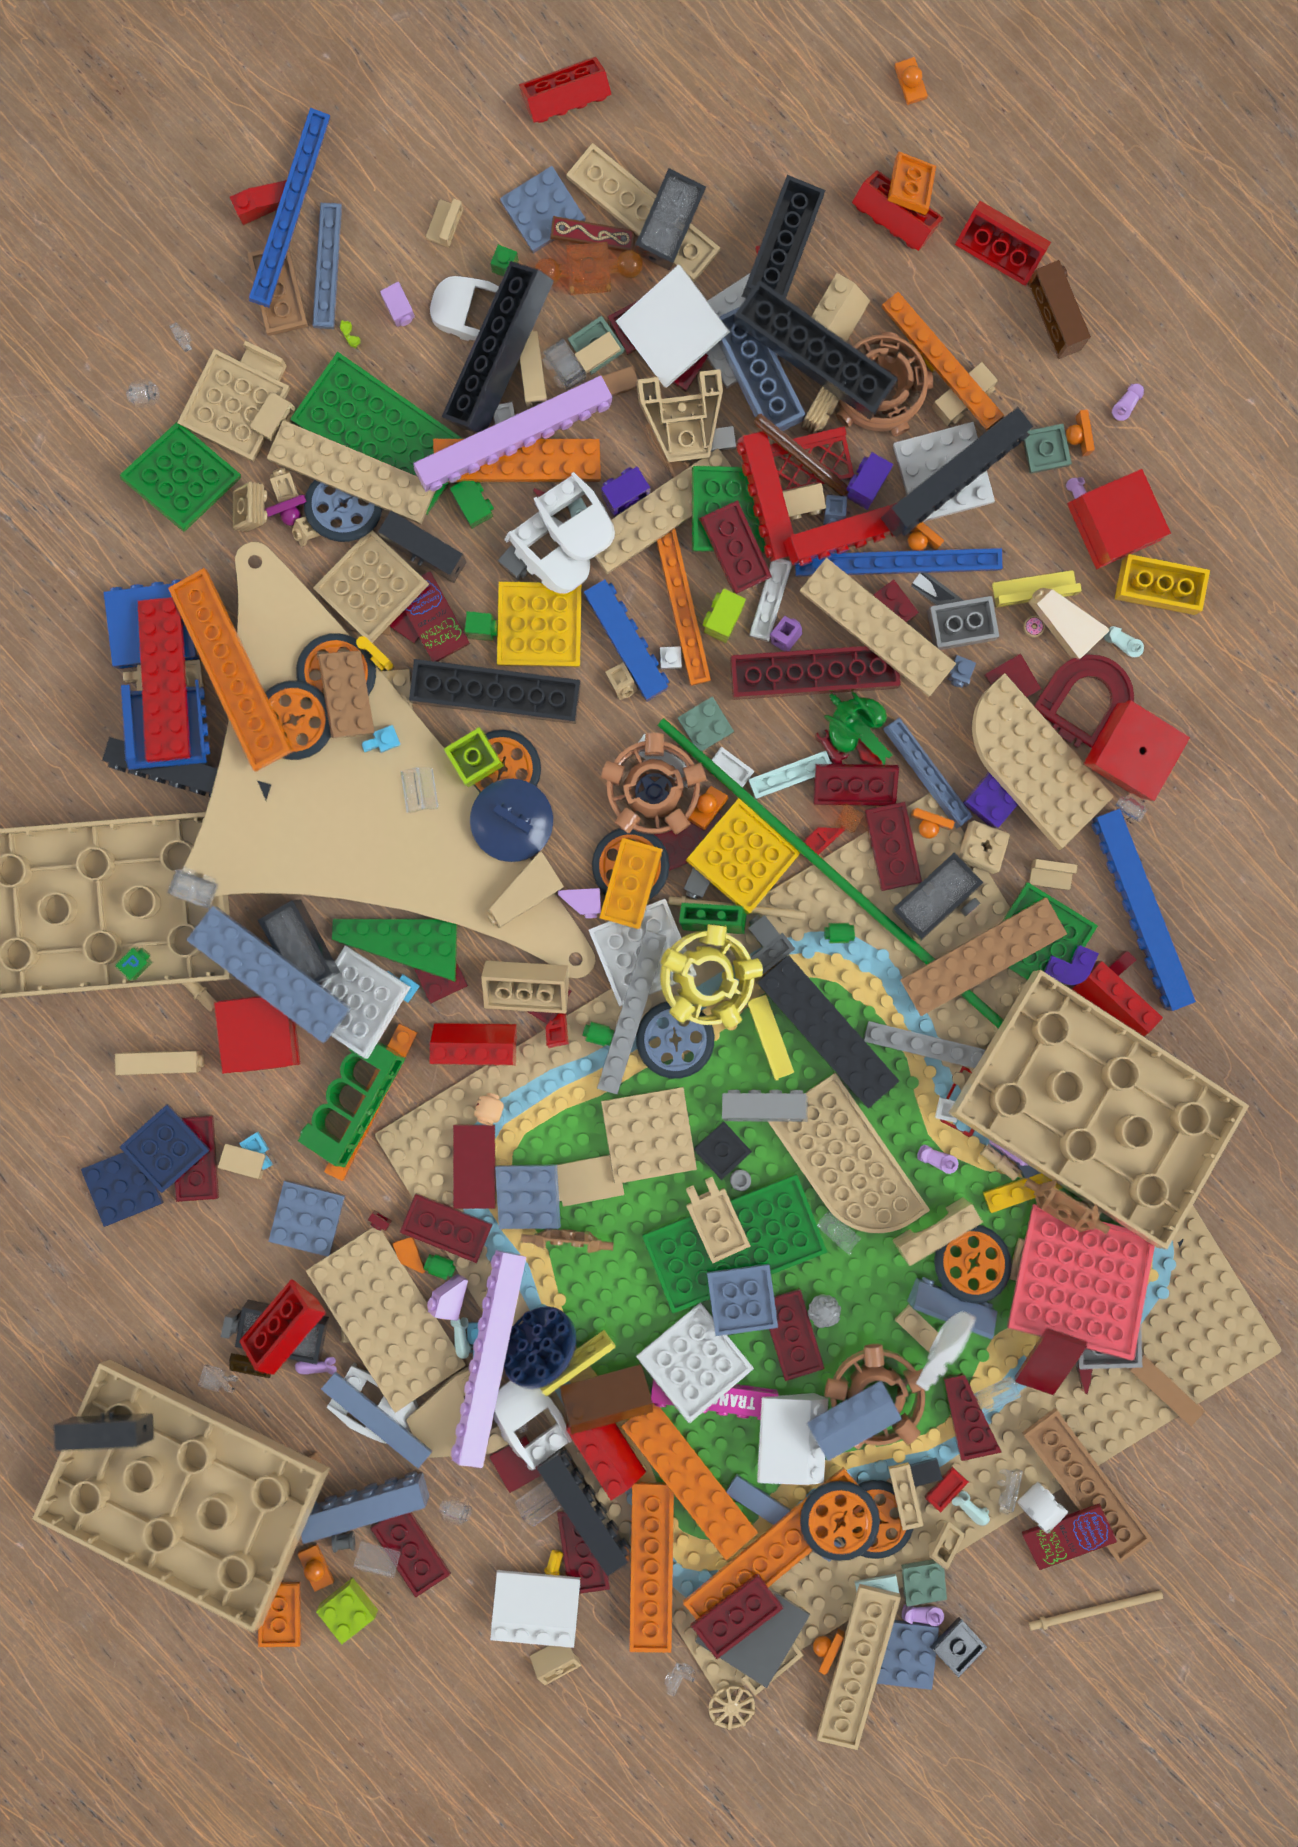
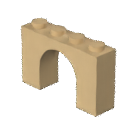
M962 1197L946 1207L948 1214L938 1223L917 1233H913L909 1229L892 1240L909 1266L983 1223L969 1201Z

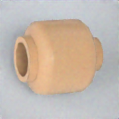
M487 1093V1096L478 1098L474 1115L477 1117L478 1122L492 1126L493 1123L499 1122L504 1104L499 1100L498 1095Z

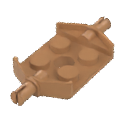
M1029 1178L1027 1179L1024 1186L1035 1191L1037 1207L1079 1232L1097 1228L1107 1234L1110 1230V1226L1098 1219L1099 1213L1096 1204L1092 1209L1087 1208L1083 1203L1077 1202L1063 1191L1054 1188L1057 1183L1056 1180L1041 1185Z
M545 1229L534 1235H521V1243H533V1245L545 1249L547 1241H550L552 1245H563V1242L571 1243V1246L584 1247V1244H588L587 1253L597 1252L598 1250L613 1251L614 1242L601 1241L590 1231L578 1232L569 1229Z

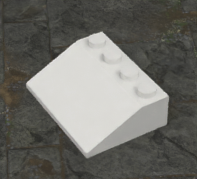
M815 1393L762 1397L757 1482L796 1485L824 1483L825 1455L807 1422L828 1411L827 1398Z
M497 1570L491 1640L574 1648L580 1577Z

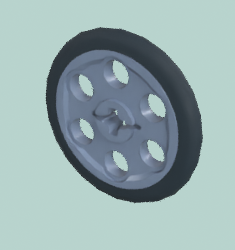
M314 480L306 491L304 513L307 521L318 534L329 540L350 542L361 539L377 526L381 518L383 508L371 503L367 506H361L358 504L359 498L337 489L334 494L328 495L324 492L328 485ZM339 503H347V508L340 507ZM325 504L329 509L325 513H320L317 511V507ZM361 516L363 521L360 524H354L351 521L352 517ZM334 519L342 521V525L338 528H334L330 524Z
M666 1001L652 1007L643 1016L636 1033V1045L643 1063L651 1071L669 1079H681L697 1073L707 1064L713 1052L715 1035L712 1025H703L689 1021L687 1026H680L678 1021L669 1013L672 1007ZM701 1010L699 1016H706V1014ZM660 1017H666L669 1020L667 1028L661 1029L657 1026V1020ZM673 1027H675L677 1036L681 1037V1041H678L677 1052L674 1043L669 1041V1038H672L674 1034ZM694 1031L702 1034V1039L698 1043H693L690 1040V1035ZM652 1036H657L661 1040V1044L657 1048L649 1045V1039ZM686 1050H690L694 1054V1058L690 1062H685L682 1059V1053ZM664 1053L672 1054V1063H662L661 1056Z

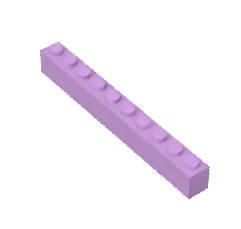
M599 376L415 462L414 471L425 492L429 490L436 491L443 486L442 484L448 481L451 483L461 478V475L467 472L472 474L478 471L480 466L484 464L491 465L497 462L501 456H510L516 453L518 448L532 446L536 440L542 437L544 439L549 438L555 431L561 428L562 430L568 429L578 420L585 421L592 416L591 414L597 411L599 413L609 409L613 397L602 376Z
M496 1250L491 1260L492 1271L491 1276L487 1279V1295L482 1302L483 1314L478 1322L479 1333L473 1346L475 1351L474 1357L469 1364L470 1376L469 1381L465 1384V1400L460 1407L461 1419L456 1427V1443L451 1450L452 1460L458 1465L483 1467L526 1257L520 1254Z

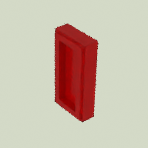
M953 1466L944 1474L943 1480H939L924 1496L940 1513L968 1484V1480Z

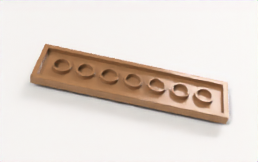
M1045 897L903 977L900 981L919 1015L923 1016L1065 936L1067 933L1050 902Z
M1056 1408L1022 1432L1079 1510L1100 1503L1117 1538V1543L1106 1547L1119 1564L1152 1540L1146 1529Z

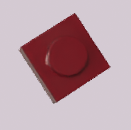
M376 1210L372 1212L368 1219L371 1222L370 1225L379 1231L382 1229L386 1231L392 1220Z

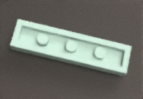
M827 751L749 779L748 781L755 799L814 778L815 764H831Z

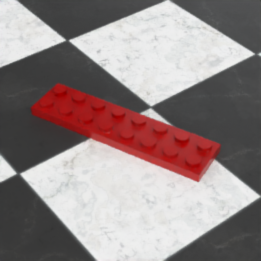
M172 597L138 601L146 761L149 763L190 758L183 619Z

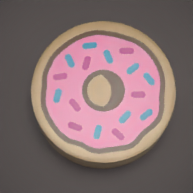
M1038 616L1029 617L1023 624L1024 633L1031 638L1038 637L1045 629V623Z

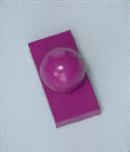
M302 494L266 508L267 517L280 514V518L285 525L294 526L296 519L301 518L297 507L306 502L305 495Z

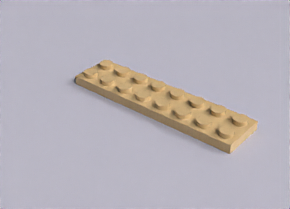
M592 143L566 174V177L628 229L633 230L634 234L639 237L657 195ZM676 221L674 228L683 231L685 225ZM690 224L673 266L680 265L690 279L695 282L718 254L720 247Z
M284 420L267 456V459L273 463L387 511H393L401 517L420 525L435 494V491L431 490L425 492L419 478L415 475Z
M718 448L710 453L709 458H702L611 520L615 530L614 539L608 548L594 556L607 574L692 517V467H731Z
M827 558L799 591L928 697L931 696L956 665L947 655Z
M859 1584L819 1725L818 1741L858 1750L901 1599L900 1593Z

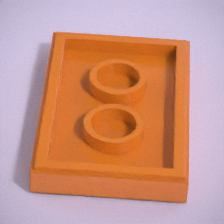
M898 151L895 158L888 201L926 215L930 206L936 166Z
M300 1582L280 1583L263 1625L258 1628V1647H300Z

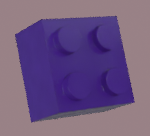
M871 452L869 458L864 456L856 471L859 475H853L846 489L849 492L847 499L868 510L894 464Z
M638 466L633 469L629 467L621 473L622 476L617 479L610 478L603 483L601 488L602 498L614 518L650 494V486Z
M990 772L984 776L963 801V804L987 825L996 829L1001 826L1018 805Z

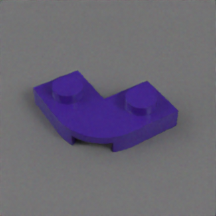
M1078 945L1070 963L1050 956L1044 972L1066 985L1082 983L1090 975L1099 953Z

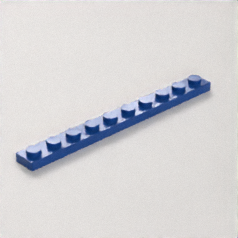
M310 108L249 296L250 302L270 308L330 121L329 114Z
M1002 548L830 553L831 556L827 558L847 575L1001 571L1003 569ZM817 557L812 559L811 563L800 566V563L795 564V577L812 576L825 559L819 560Z

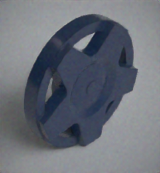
M658 773L647 774L637 783L635 796L636 798L640 797L643 801H648L649 804H659L670 794L665 790L667 783L670 791L673 786L664 775ZM650 777L660 778L657 781H653ZM642 783L644 786V790L638 793L639 787Z

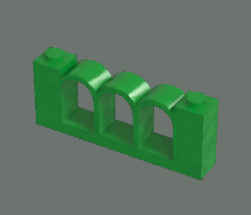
M378 1041L368 1059L363 1058L349 1048V1051L352 1053L343 1059L340 1066L342 1078L332 1081L327 1088L326 1101L328 1104H322L317 1107L312 1115V1124L307 1123L301 1130L298 1142L334 1166L345 1167L406 1059L380 1041ZM362 1059L380 1070L370 1089L359 1083L354 1077V1067ZM346 1085H350L365 1095L356 1114L344 1108L340 1103L339 1095ZM333 1110L351 1121L341 1140L331 1134L325 1126L326 1117Z

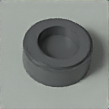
M974 898L960 912L966 917L981 903L977 898Z

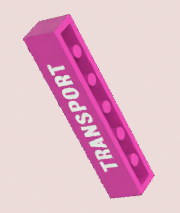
M653 1379L651 1388L652 1403L657 1407L675 1406ZM735 1384L702 1413H707L709 1410L716 1411V1414L728 1416V1413L737 1414L739 1418L747 1419L749 1416H753L761 1420L762 1397L778 1396L779 1394L777 1389Z

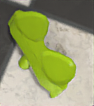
M342 320L340 329L350 347L357 348L361 342L360 338L351 336V322Z

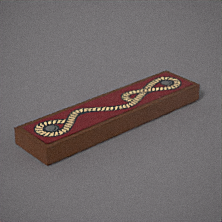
M553 216L550 239L631 253L634 231Z

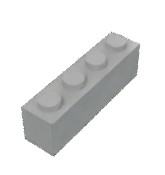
M728 1090V1093H722V1119L724 1121L808 1122V1096L803 1094L801 1090H791L790 1094H782L781 1090H770L769 1093H761L760 1090H749V1093H740V1090Z

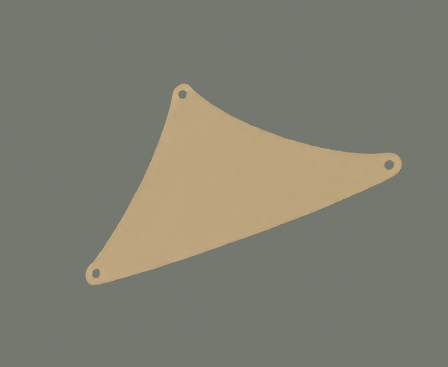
M250 542L238 549L235 556L238 582L237 634L264 692H266L278 683L297 681L296 666L302 650L312 640L329 633L348 635V633L266 545L259 542ZM252 555H257L262 559V565L257 569L251 568L248 564V559ZM341 648L338 650V653L349 652V650L347 648ZM319 651V652L317 653V658H318V655H319V654H328V653H327L326 651ZM377 667L375 684L369 695L374 731L393 725L401 744L388 751L380 753L379 748L364 752L362 742L374 739L373 734L334 739L330 737L327 744L318 753L309 758L301 760L280 758L266 767L254 771L230 720L228 721L223 751L211 799L193 849L179 876L180 887L187 896L193 899H203L229 894L281 893L353 900L407 910L458 924L503 940L544 960L550 965L568 966L569 978L577 979L584 977L594 968L595 954L555 893L498 928L497 924L495 926L492 925L487 917L490 914L488 910L528 866L531 859L505 862L489 856L478 846L471 832L470 813L473 803L479 795V791L474 785L467 787L444 751L443 746ZM312 670L309 677L317 681L321 678V673L318 670ZM283 695L280 698L281 706H289L291 704V697ZM307 698L302 699L301 707L303 709H310L312 707V702ZM291 715V720L288 721V723H292L294 726H296L297 721L301 717H295L294 715ZM311 718L309 721L310 727L313 729L319 728L321 725L320 718ZM306 734L298 735L297 743L301 746L308 743V736ZM257 780L271 784L267 801ZM196 873L203 874L206 877L205 885L202 887L194 886L192 883L193 875ZM574 952L580 953L582 956V963L578 966H573L569 962V956Z

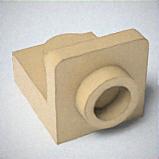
M279 468L274 470L273 474L270 475V481L278 502L297 497L298 492L290 469Z
M306 516L296 519L292 528V534L301 547L305 546L309 539L320 536L311 527Z
M624 662L605 672L619 700L628 698L638 691Z

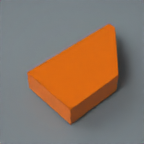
M407 1237L393 1242L396 1255L402 1265L422 1274L426 1272L414 1238Z

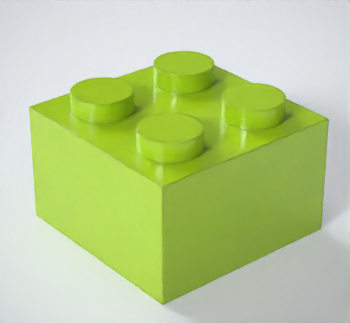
M724 588L721 593L717 592L711 606L714 609L712 612H707L703 621L704 633L727 643L746 599Z
M480 727L444 748V751L467 787H471L504 766Z
M353 1577L324 1599L316 1610V1613L341 1645L373 1621L378 1612L376 1606Z

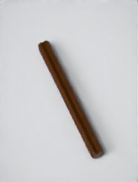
M759 413L754 418L753 423L840 496H845L848 493L846 490L847 484L763 414Z

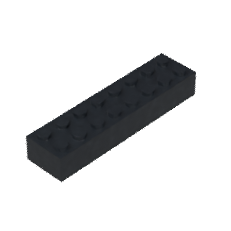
M510 261L444 409L442 418L476 434L489 428L554 280L539 269Z
M760 280L735 313L734 324L869 420L875 415L898 381V378Z
M1019 407L1015 408L892 506L881 517V520L896 538L900 534L906 536L918 524H921L933 512L941 508L948 500L956 496L963 488L971 484L978 476L986 472L993 464L1030 436L1028 431L1033 425Z
M414 659L409 701L412 704L576 724L581 681Z
M109 737L102 761L107 762L109 768L126 773L128 765L125 741ZM200 763L128 770L129 774L145 779L146 775H149L148 779L162 784H166V781H169L168 785L182 790H186L187 786L189 787L188 791L205 796L207 792L209 793L208 797L212 795L218 772L217 768ZM257 780L265 801H267L271 784Z
M789 955L779 961L756 982L865 1107L869 1109L899 1082V1079Z

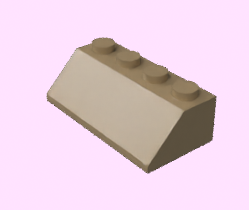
M837 273L811 317L847 342L870 300L854 282Z
M499 961L485 962L481 976L484 1008L567 1013L568 966Z

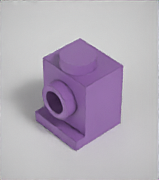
M784 616L770 633L771 643L784 652L790 651L791 647L803 634L801 624L796 619H789Z

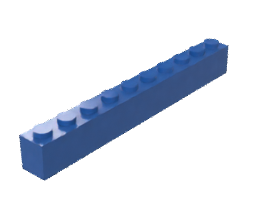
M1116 809L1093 818L1092 829L1100 838L1099 846L1102 853L1107 856L1108 870L1111 874H1114L1116 879L1114 881L1115 888L1118 893L1121 892L1123 908L1126 912H1129L1131 917L1129 920L1130 926L1133 931H1136L1139 938L1137 939V944L1140 950H1143L1145 953V964L1149 970L1151 969L1154 976L1152 982L1155 988L1160 991L1161 997L1159 999L1161 1005L1168 1011H1174L1195 1003V998L1121 810Z

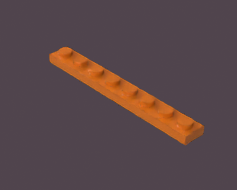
M899 292L882 304V309L987 431L1004 418V414Z
M674 528L671 532L658 539L656 543L689 684L693 686L710 682L711 678L677 533Z
M399 1023L387 1047L406 1058L418 1032ZM376 1068L367 1086L368 1089H370L380 1071L378 1068ZM363 1094L362 1098L360 1099V1101H359V1103H358V1105H357V1107H356V1109H355V1111H354V1114H356V1112L358 1111V1109H359L361 1103L363 1102V1100H364V1098H365V1095H364V1094ZM384 1099L345 1167H337L328 1163L324 1171L325 1173L341 1181L345 1179ZM349 1121V1123H348V1125H347V1127H346V1129H345V1131H344L342 1137L344 1136V1134H345L347 1128L349 1127L351 1121Z

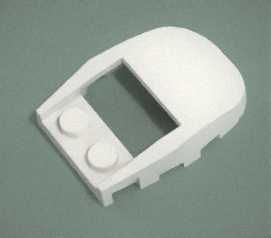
M451 276L444 279L436 287L431 301L430 316L432 322L440 330L459 336L462 340H475L479 329L465 326L475 287L496 293L499 286L489 281L468 277Z
M573 472L571 473L572 476L542 496L535 497L534 502L554 542L556 541L569 557L582 561L591 559L608 548L614 539L615 530L605 507L594 491ZM586 494L592 505L557 527L551 516Z
M537 512L512 532H508L505 541H511L516 548L514 553L518 559L523 560L527 566L526 570L531 575L535 574L542 579L541 583L556 593H569L587 579L590 571V560H575L569 557L562 550L561 546L540 560L528 548L549 532L540 512ZM551 516L557 527L564 524L554 516Z
M960 1312L943 1324L929 1350L930 1353L927 1358L929 1361L924 1366L917 1380V1385L928 1391L930 1385H934L937 1382L938 1374L942 1376L946 1372L945 1364L947 1362L952 1364L961 1352L973 1327L975 1316Z
M356 1363L352 1364L344 1378L359 1391L362 1390L367 1380L378 1387L369 1371L356 1367ZM383 1396L378 1407L406 1430L410 1431L406 1419L418 1408V1404L415 1399L394 1413ZM331 1399L327 1408L350 1429L381 1443H386L369 1428L348 1417V1411Z
M511 1380L499 1388L493 1415L494 1421L498 1424L504 1441L511 1446L518 1457H521L528 1464V1469L534 1470L536 1466L572 1441L566 1431V1425L561 1412L550 1397H546L542 1393L540 1388L525 1389L516 1385ZM548 1408L557 1423L523 1448L514 1432Z

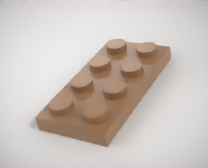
M290 248L288 249L270 308L260 305L268 336L309 327ZM264 249L247 253L254 280Z
M361 650L319 654L318 661L332 739L374 734Z

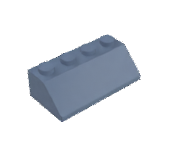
M923 1277L922 1280L916 1278L907 1300L913 1309L943 1321H947L960 1312L968 1313L975 1316L971 1332L993 1339L997 1311L992 1307V1303L988 1301L984 1303L963 1302L953 1297L943 1286L934 1285L935 1281Z
M879 1381L810 1420L807 1424L827 1461L902 1420L882 1381Z

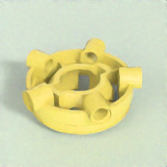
M708 925L707 931L688 934L679 939L671 948L666 949L661 958L660 982L662 992L666 1001L672 1007L669 1013L682 1024L689 1020L703 1025L723 1023L725 1028H731L742 1021L739 1012L744 1008L751 996L754 978L761 977L763 969L758 958L751 960L744 946L735 938L726 934L727 927ZM696 938H699L701 943L721 946L720 950L709 946L696 947L697 952L688 950L684 954L679 953L687 943ZM729 948L736 957V960H733L734 972L729 959L725 956ZM709 960L717 961L725 970L722 972L723 980L721 986L711 996L703 995L696 989L694 977L687 974L689 967L692 963L700 965ZM670 971L673 972V981L680 983L682 986L681 989L677 990L680 996L672 995ZM725 997L731 999L712 1008V1014L699 1016L701 1007L717 1004Z

